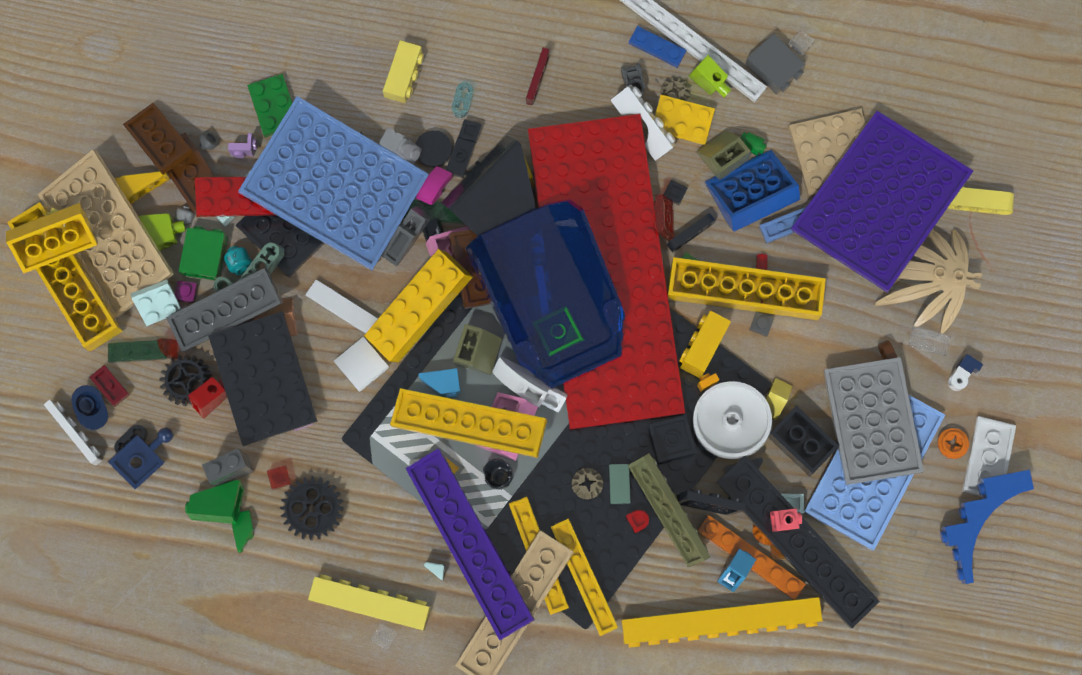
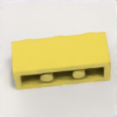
M399 41L383 89L385 98L405 104L407 98H411L413 92L411 86L413 81L417 80L419 73L417 68L424 59L421 46Z

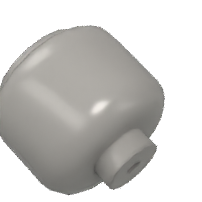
M183 205V208L178 207L176 209L174 219L177 222L184 220L185 225L192 223L195 213L190 210L189 206Z

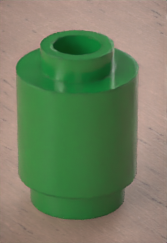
M743 132L740 137L750 149L751 154L758 156L759 153H764L767 147L766 139L751 132Z

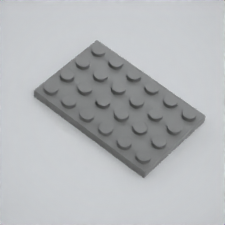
M901 357L823 370L836 440L839 445L838 450L845 485L923 473L924 470Z

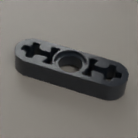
M709 213L678 234L666 245L673 253L712 226L716 220Z

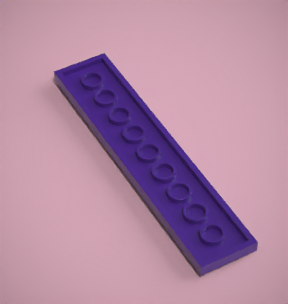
M438 448L405 468L498 639L503 640L535 621L442 451Z

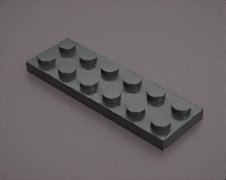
M263 268L166 318L181 351L185 352L208 341V335L236 327L282 304L283 301L268 269Z

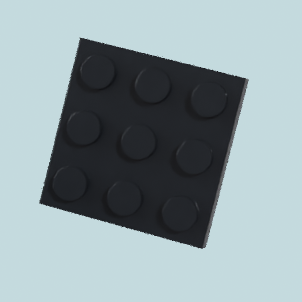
M698 489L685 490V492H680V494L676 495L677 501L681 506L727 516L744 512L746 503L740 502L739 498L728 497V499H723L720 494H701L702 491Z

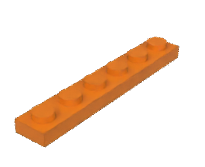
M708 515L697 530L698 533L732 557L739 549L750 553L756 559L751 570L792 600L797 598L806 585Z

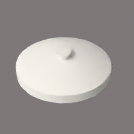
M723 382L709 388L699 398L694 410L693 425L698 440L709 452L722 458L739 459L755 453L764 445L770 434L772 414L764 396L752 386L741 382Z

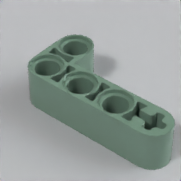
M267 243L238 281L259 271V265L262 262L265 263V268L271 274L284 257V248L279 244ZM272 249H275V255H273V252L271 251ZM219 277L214 281L213 287L218 292L222 290V283L224 281L227 282L228 286L236 282L230 278Z

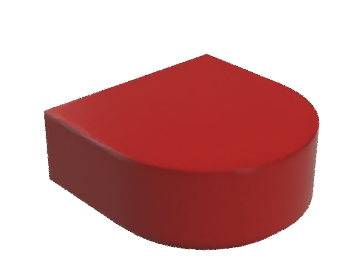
M635 510L626 515L635 533L644 529L649 523V516L643 510Z

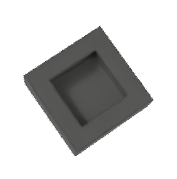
M756 311L749 331L767 337L774 318Z

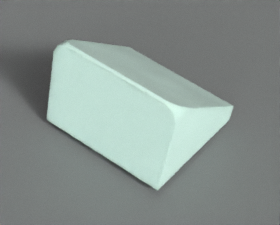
M426 562L424 566L443 581L445 566L443 564Z

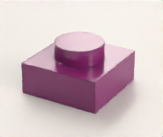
M178 281L175 292L177 300L195 303L198 284Z

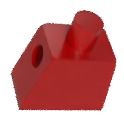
M212 377L190 393L188 397L192 404L191 406L204 419L227 398L222 379L217 382Z

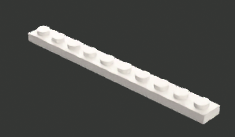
M620 0L680 47L687 50L688 53L700 62L709 55L728 75L725 81L754 103L766 90V85L653 0Z

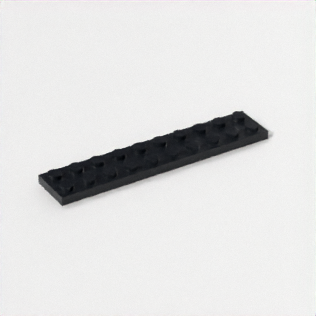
M746 456L742 457L716 482L729 497L739 498L740 502L746 503L743 513L850 629L857 625L880 602L803 517L802 524H799V529L772 532L770 512L794 508ZM790 516L785 518L788 524L791 522Z

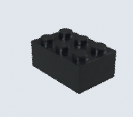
M797 405L768 436L809 477L839 447Z

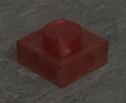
M286 465L267 471L272 490L292 485Z

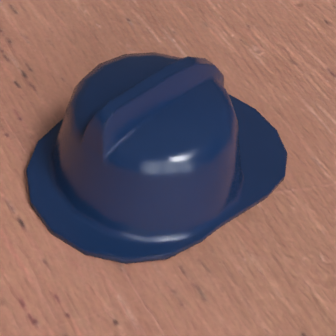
M89 385L78 387L73 392L71 398L72 407L78 421L82 426L90 430L102 428L108 420V411L100 392L95 387Z

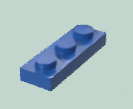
M639 26L636 27L629 40L630 45L676 68L679 67L687 51Z

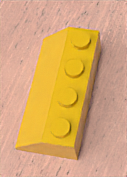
M80 203L6 231V243L23 273L97 245L89 220Z

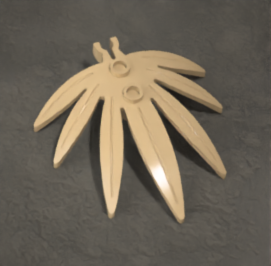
M932 230L929 234L935 246L947 260L921 245L914 256L934 265L910 261L898 277L907 280L930 281L931 283L914 285L898 290L878 300L875 306L908 302L942 290L943 293L924 309L913 325V328H917L931 319L951 299L941 323L940 334H943L960 311L966 286L974 289L981 287V283H975L972 279H980L982 273L972 274L968 272L969 258L967 247L956 230L951 232L954 251L948 242L935 230Z

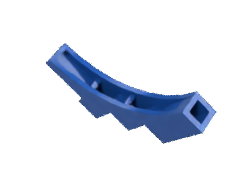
M1030 470L979 479L980 483L977 484V487L983 499L960 503L959 515L961 519H964V523L941 527L940 538L942 543H945V546H954L952 555L954 561L958 563L959 569H956L958 580L962 581V584L974 583L972 571L973 550L984 522L1006 500L1019 493L1034 489Z

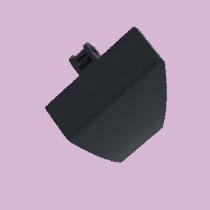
M508 135L481 162L477 160L475 166L469 172L466 171L464 173L466 178L441 202L505 264L540 231L521 144Z

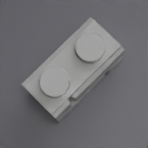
M390 128L386 130L380 140L381 146L411 164H414L419 158L422 150L408 138Z

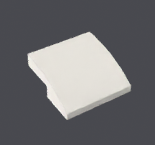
M364 337L334 360L335 364L359 392L389 368Z

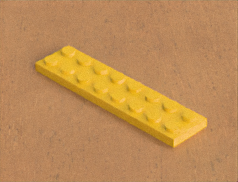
M400 388L390 426L538 458L547 419Z

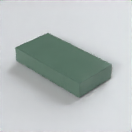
M629 464L609 465L610 504H630Z

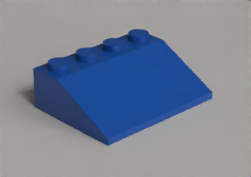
M772 150L745 162L720 181L717 177L705 181L721 214L733 232L800 200L798 183Z

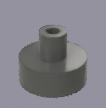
M206 130L199 137L201 142L200 148L203 150H214L219 144L218 137L211 131Z

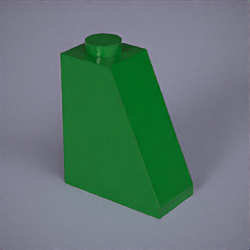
M234 480L191 494L189 501L186 502L185 512L191 520L237 524L244 486L240 480Z

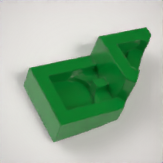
M249 510L240 512L237 524H232L238 553H242L243 547L249 539L252 540L254 537L252 533L254 531L252 517Z

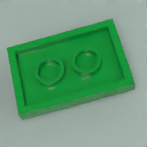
M283 74L247 85L264 138L274 134L292 105Z

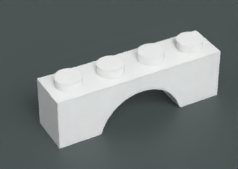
M632 85L628 86L612 98L611 102L621 115H641V118L648 127V139L645 143V148L656 161L677 146L674 143L676 140L670 132L667 133L663 128L664 123L662 120L654 116L651 105L643 101L640 90Z

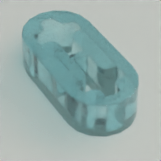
M467 82L460 83L456 88L452 112L457 118H464L469 113L473 88ZM467 88L469 93H466L465 98H462L461 91ZM462 102L464 110H461V113H459L456 108H459Z

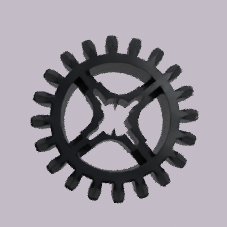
M188 354L185 355L184 360L181 355H178V361L172 358L171 366L167 363L165 364L168 370L161 371L165 377L159 378L161 382H164L160 386L162 390H165L163 395L169 396L168 400L171 402L175 400L176 405H179L181 401L183 406H187L188 401L191 404L188 395L193 392L194 384L200 381L198 386L200 387L210 379L207 377L212 375L211 371H206L209 366L207 364L203 365L204 361L202 359L197 361V356L195 355L190 359ZM186 366L196 367L200 373H189ZM179 369V375L172 379L175 372ZM186 376L190 379L187 380V385L182 382ZM173 387H183L187 395L175 393Z

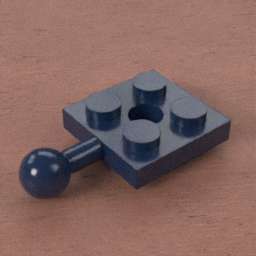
M167 427L160 429L158 437L149 445L136 435L108 460V463L136 490L164 464V461L154 450L162 443L170 442L173 439V431ZM139 457L142 463L138 467H133L130 464L131 459Z

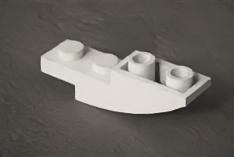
M502 356L499 357L492 371L509 389L539 408L542 404L559 412L568 394L533 377L535 373Z

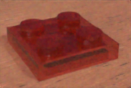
M664 194L656 195V201L653 202V208L656 213L654 228L663 238L669 241L674 238L673 203Z

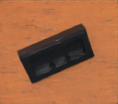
M458 137L446 170L454 176L464 178V173L467 170L476 145L475 142Z

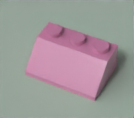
M497 392L492 404L494 408L535 416L538 408L523 398ZM476 445L515 461L518 456L516 453Z

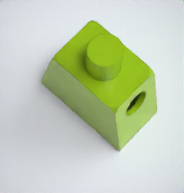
M709 55L688 76L709 95L717 91L725 97L732 90L724 83L728 75Z
M170 214L138 216L160 251L178 243L177 233L186 232L184 220L174 222Z

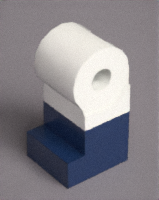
M968 354L963 356L948 380L949 388L954 391H960L965 388L971 373L979 372L983 364Z

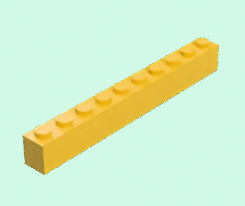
M817 597L621 620L623 642L631 648L640 647V642H648V645L660 644V640L668 639V643L680 642V638L687 637L688 641L700 640L699 636L707 635L708 639L718 638L719 633H727V636L739 635V631L744 630L747 631V634L759 633L758 629L766 628L767 632L778 631L779 626H786V630L797 629L798 624L814 627L818 626L817 622H822L823 620L820 599Z

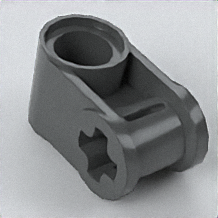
M640 63L627 68L621 67V75L625 87L627 88L632 85L639 88L642 93L641 98H643L645 84Z

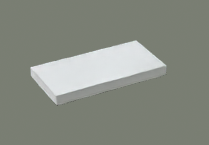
M980 416L976 417L962 492L983 497L978 492L977 484L980 483L979 479L1007 474L1016 425Z

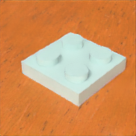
M168 280L131 293V298L146 326L166 319V317L182 310Z

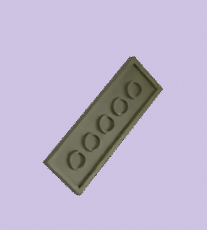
M647 454L629 464V469L687 567L710 558L707 546L700 540L696 528L692 526L686 511L678 503L676 494L671 491L667 484V479L659 471L655 459L650 454Z

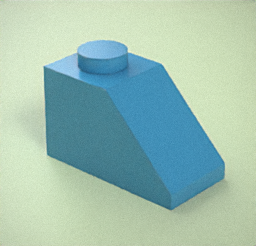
M457 368L419 373L420 381L441 397L445 396V398L452 399L461 394Z
M739 549L717 582L734 592L747 577L756 559L750 553Z

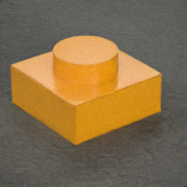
M708 373L699 378L700 382L697 386L700 392L717 384L719 378L716 373L713 375Z

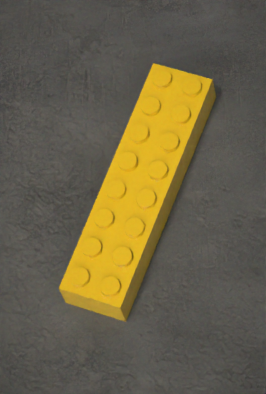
M39 202L7 223L13 229L44 217L48 211ZM75 254L36 269L86 350L91 352L123 332Z
M673 257L667 295L668 300L819 320L822 316L826 278Z

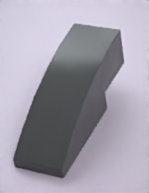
M417 206L411 208L403 223L396 229L381 256L393 265L398 266L423 232L431 216Z

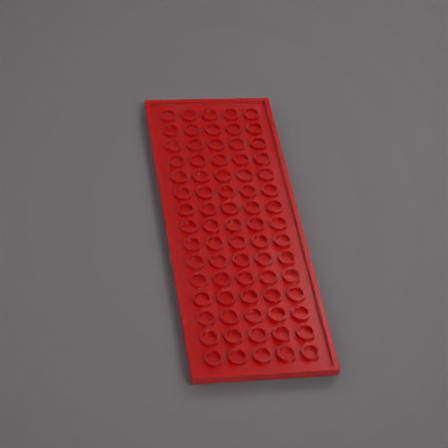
M636 114L528 129L553 312L567 306L584 341L559 353L564 393L568 394L566 407L570 430L685 414L641 115Z

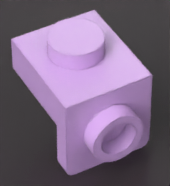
M248 133L247 143H228V151L235 158L254 156V150H257V139L254 138L252 133Z

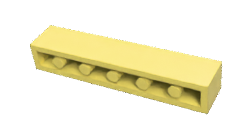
M322 574L320 578L314 577L308 598L310 601L425 630L430 612V607L426 606L427 602L417 599L415 603L407 601L408 597L398 594L396 598L388 596L389 592L379 589L377 593L369 591L370 587L360 584L358 588L350 586L351 582L341 579L339 583L331 581L332 577Z

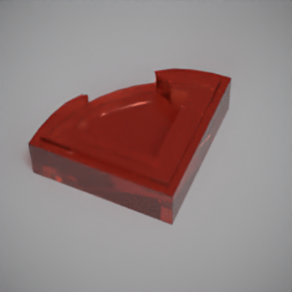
M157 339L161 352L170 359H177V340Z

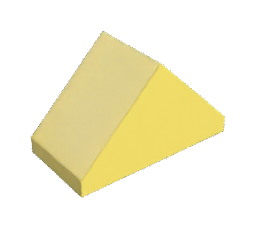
M777 378L774 379L766 396L772 419L776 421L787 403L793 387Z

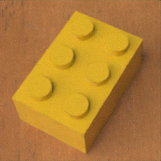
M711 310L708 316L704 314L697 327L700 331L694 332L688 344L691 348H686L680 359L682 363L680 368L701 378L731 321Z

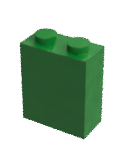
M199 226L187 228L178 272L182 276L214 281L221 277L228 241L226 234L219 229L207 231Z

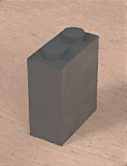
M775 34L749 55L745 63L776 95L780 91H786L793 79L798 80L803 75L805 63Z
M239 448L202 464L209 483L214 486L237 480L254 472L247 454Z

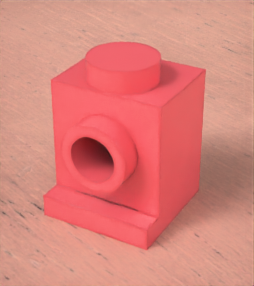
M797 509L770 512L772 532L799 529V524H802V516L800 512H797ZM787 516H790L791 522L789 524L785 521Z

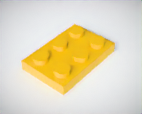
M660 95L655 117H659L664 123L663 128L675 138L705 145L715 108Z

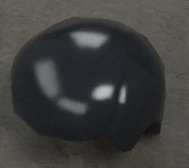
M502 458L491 459L483 467L485 482L495 490H502L508 487L513 480V469Z

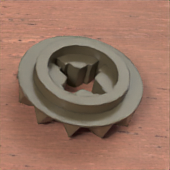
M671 77L664 81L660 93L661 95L687 101L690 96V87L680 77ZM673 85L676 87V89H680V91L678 92V98L674 92H670L673 90Z
M583 468L576 472L572 479L573 491L582 499H593L602 491L603 479L599 472L594 469ZM585 476H587L589 481H596L590 485V492L586 486H579L585 482Z

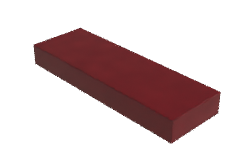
M544 47L542 48L526 96L527 105L532 106L534 104L549 59V49Z

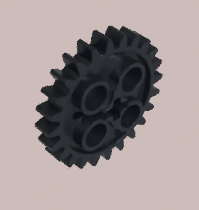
M314 476L311 477L310 482L304 477L303 484L297 480L296 488L290 485L291 493L284 492L288 498L281 499L282 502L286 503L285 506L280 507L281 510L285 511L281 517L287 518L283 524H290L291 526L288 531L291 532L295 529L294 535L296 537L302 533L301 537L303 540H305L307 535H309L311 541H313L314 535L321 540L322 533L328 537L327 531L330 529L335 532L333 525H340L337 518H343L339 511H343L345 508L339 506V504L343 503L344 500L337 499L341 493H334L336 486L334 485L329 488L330 482L326 481L323 484L321 477L317 482ZM311 490H316L318 493L317 497L310 500L308 493ZM325 496V499L318 503L321 497ZM301 503L303 510L297 514L294 512V506ZM324 504L331 505L329 513H322L321 508ZM309 505L315 506L316 511L314 513L312 511L309 512ZM308 513L302 521H299L302 516ZM315 517L316 525L311 528L308 527V519Z

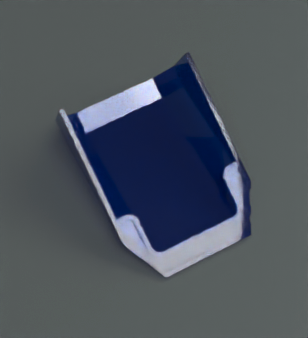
M571 199L548 203L478 235L465 247L472 266L519 364L528 369L551 389L622 355L621 342L623 340L622 331L625 312L584 209ZM565 307H566L567 310H568V312H569V314H570V316L572 317V319H573V321H574V323H575V325H576V327H577V329H578V331H579L581 337H583L584 340H582V341L580 340V341H578V342H576V343H574V344H572V345H570V346H568V347H566V348H564V349H562V350H560V351H558V352H556V353H554V354H552V355H549V354H550V351L552 352V351H554V350H556V349H558V348H560V347H562V346H564V345H566V344H568V343H570V342H572V341L578 339V336H577V334H576V332H575V330H574V328H573V326H572V324H571V322H570V320H569V318H568L566 312L564 311V310H565ZM562 324L565 327L566 333L562 338L556 339L555 337H560L564 333L563 328L559 326Z

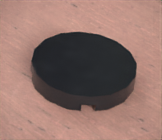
M431 130L419 136L415 144L422 149L418 158L421 164L435 168L436 166L441 167L449 161L452 145L446 134Z

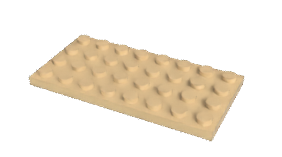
M91 150L37 194L48 212H50L51 208L62 210L78 203L81 204L91 225L97 245L75 253V256L114 318L120 317L135 305L131 298V293L167 280L174 274L97 150Z

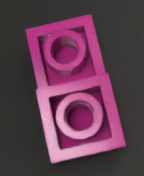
M436 166L426 178L416 195V199L433 205L442 195V189L452 179V173Z

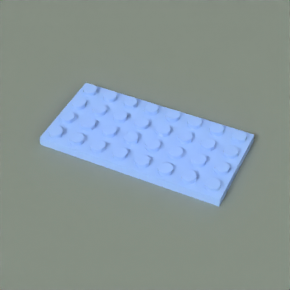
M908 395L922 460L945 414ZM837 448L804 513L874 551L914 474L845 485L839 450Z

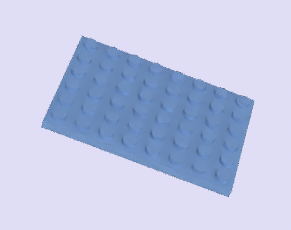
M297 96L238 190V193L366 268L373 270L429 174Z

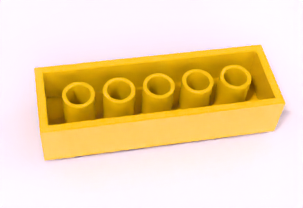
M438 249L364 336L389 362L399 363L473 276L447 251Z

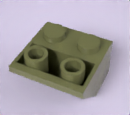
M726 130L696 153L720 181L748 161L751 151L740 137Z
M465 324L453 359L454 364L491 375L502 338L484 329Z

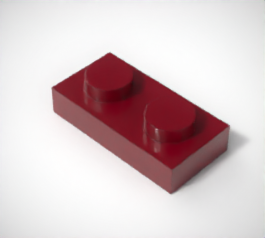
M105 365L89 377L114 407L130 395Z

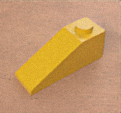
M161 172L114 178L130 204L170 180L167 174L162 175Z

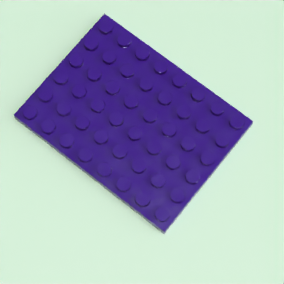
M876 111L792 226L791 231L888 293L972 175L973 170L879 111Z

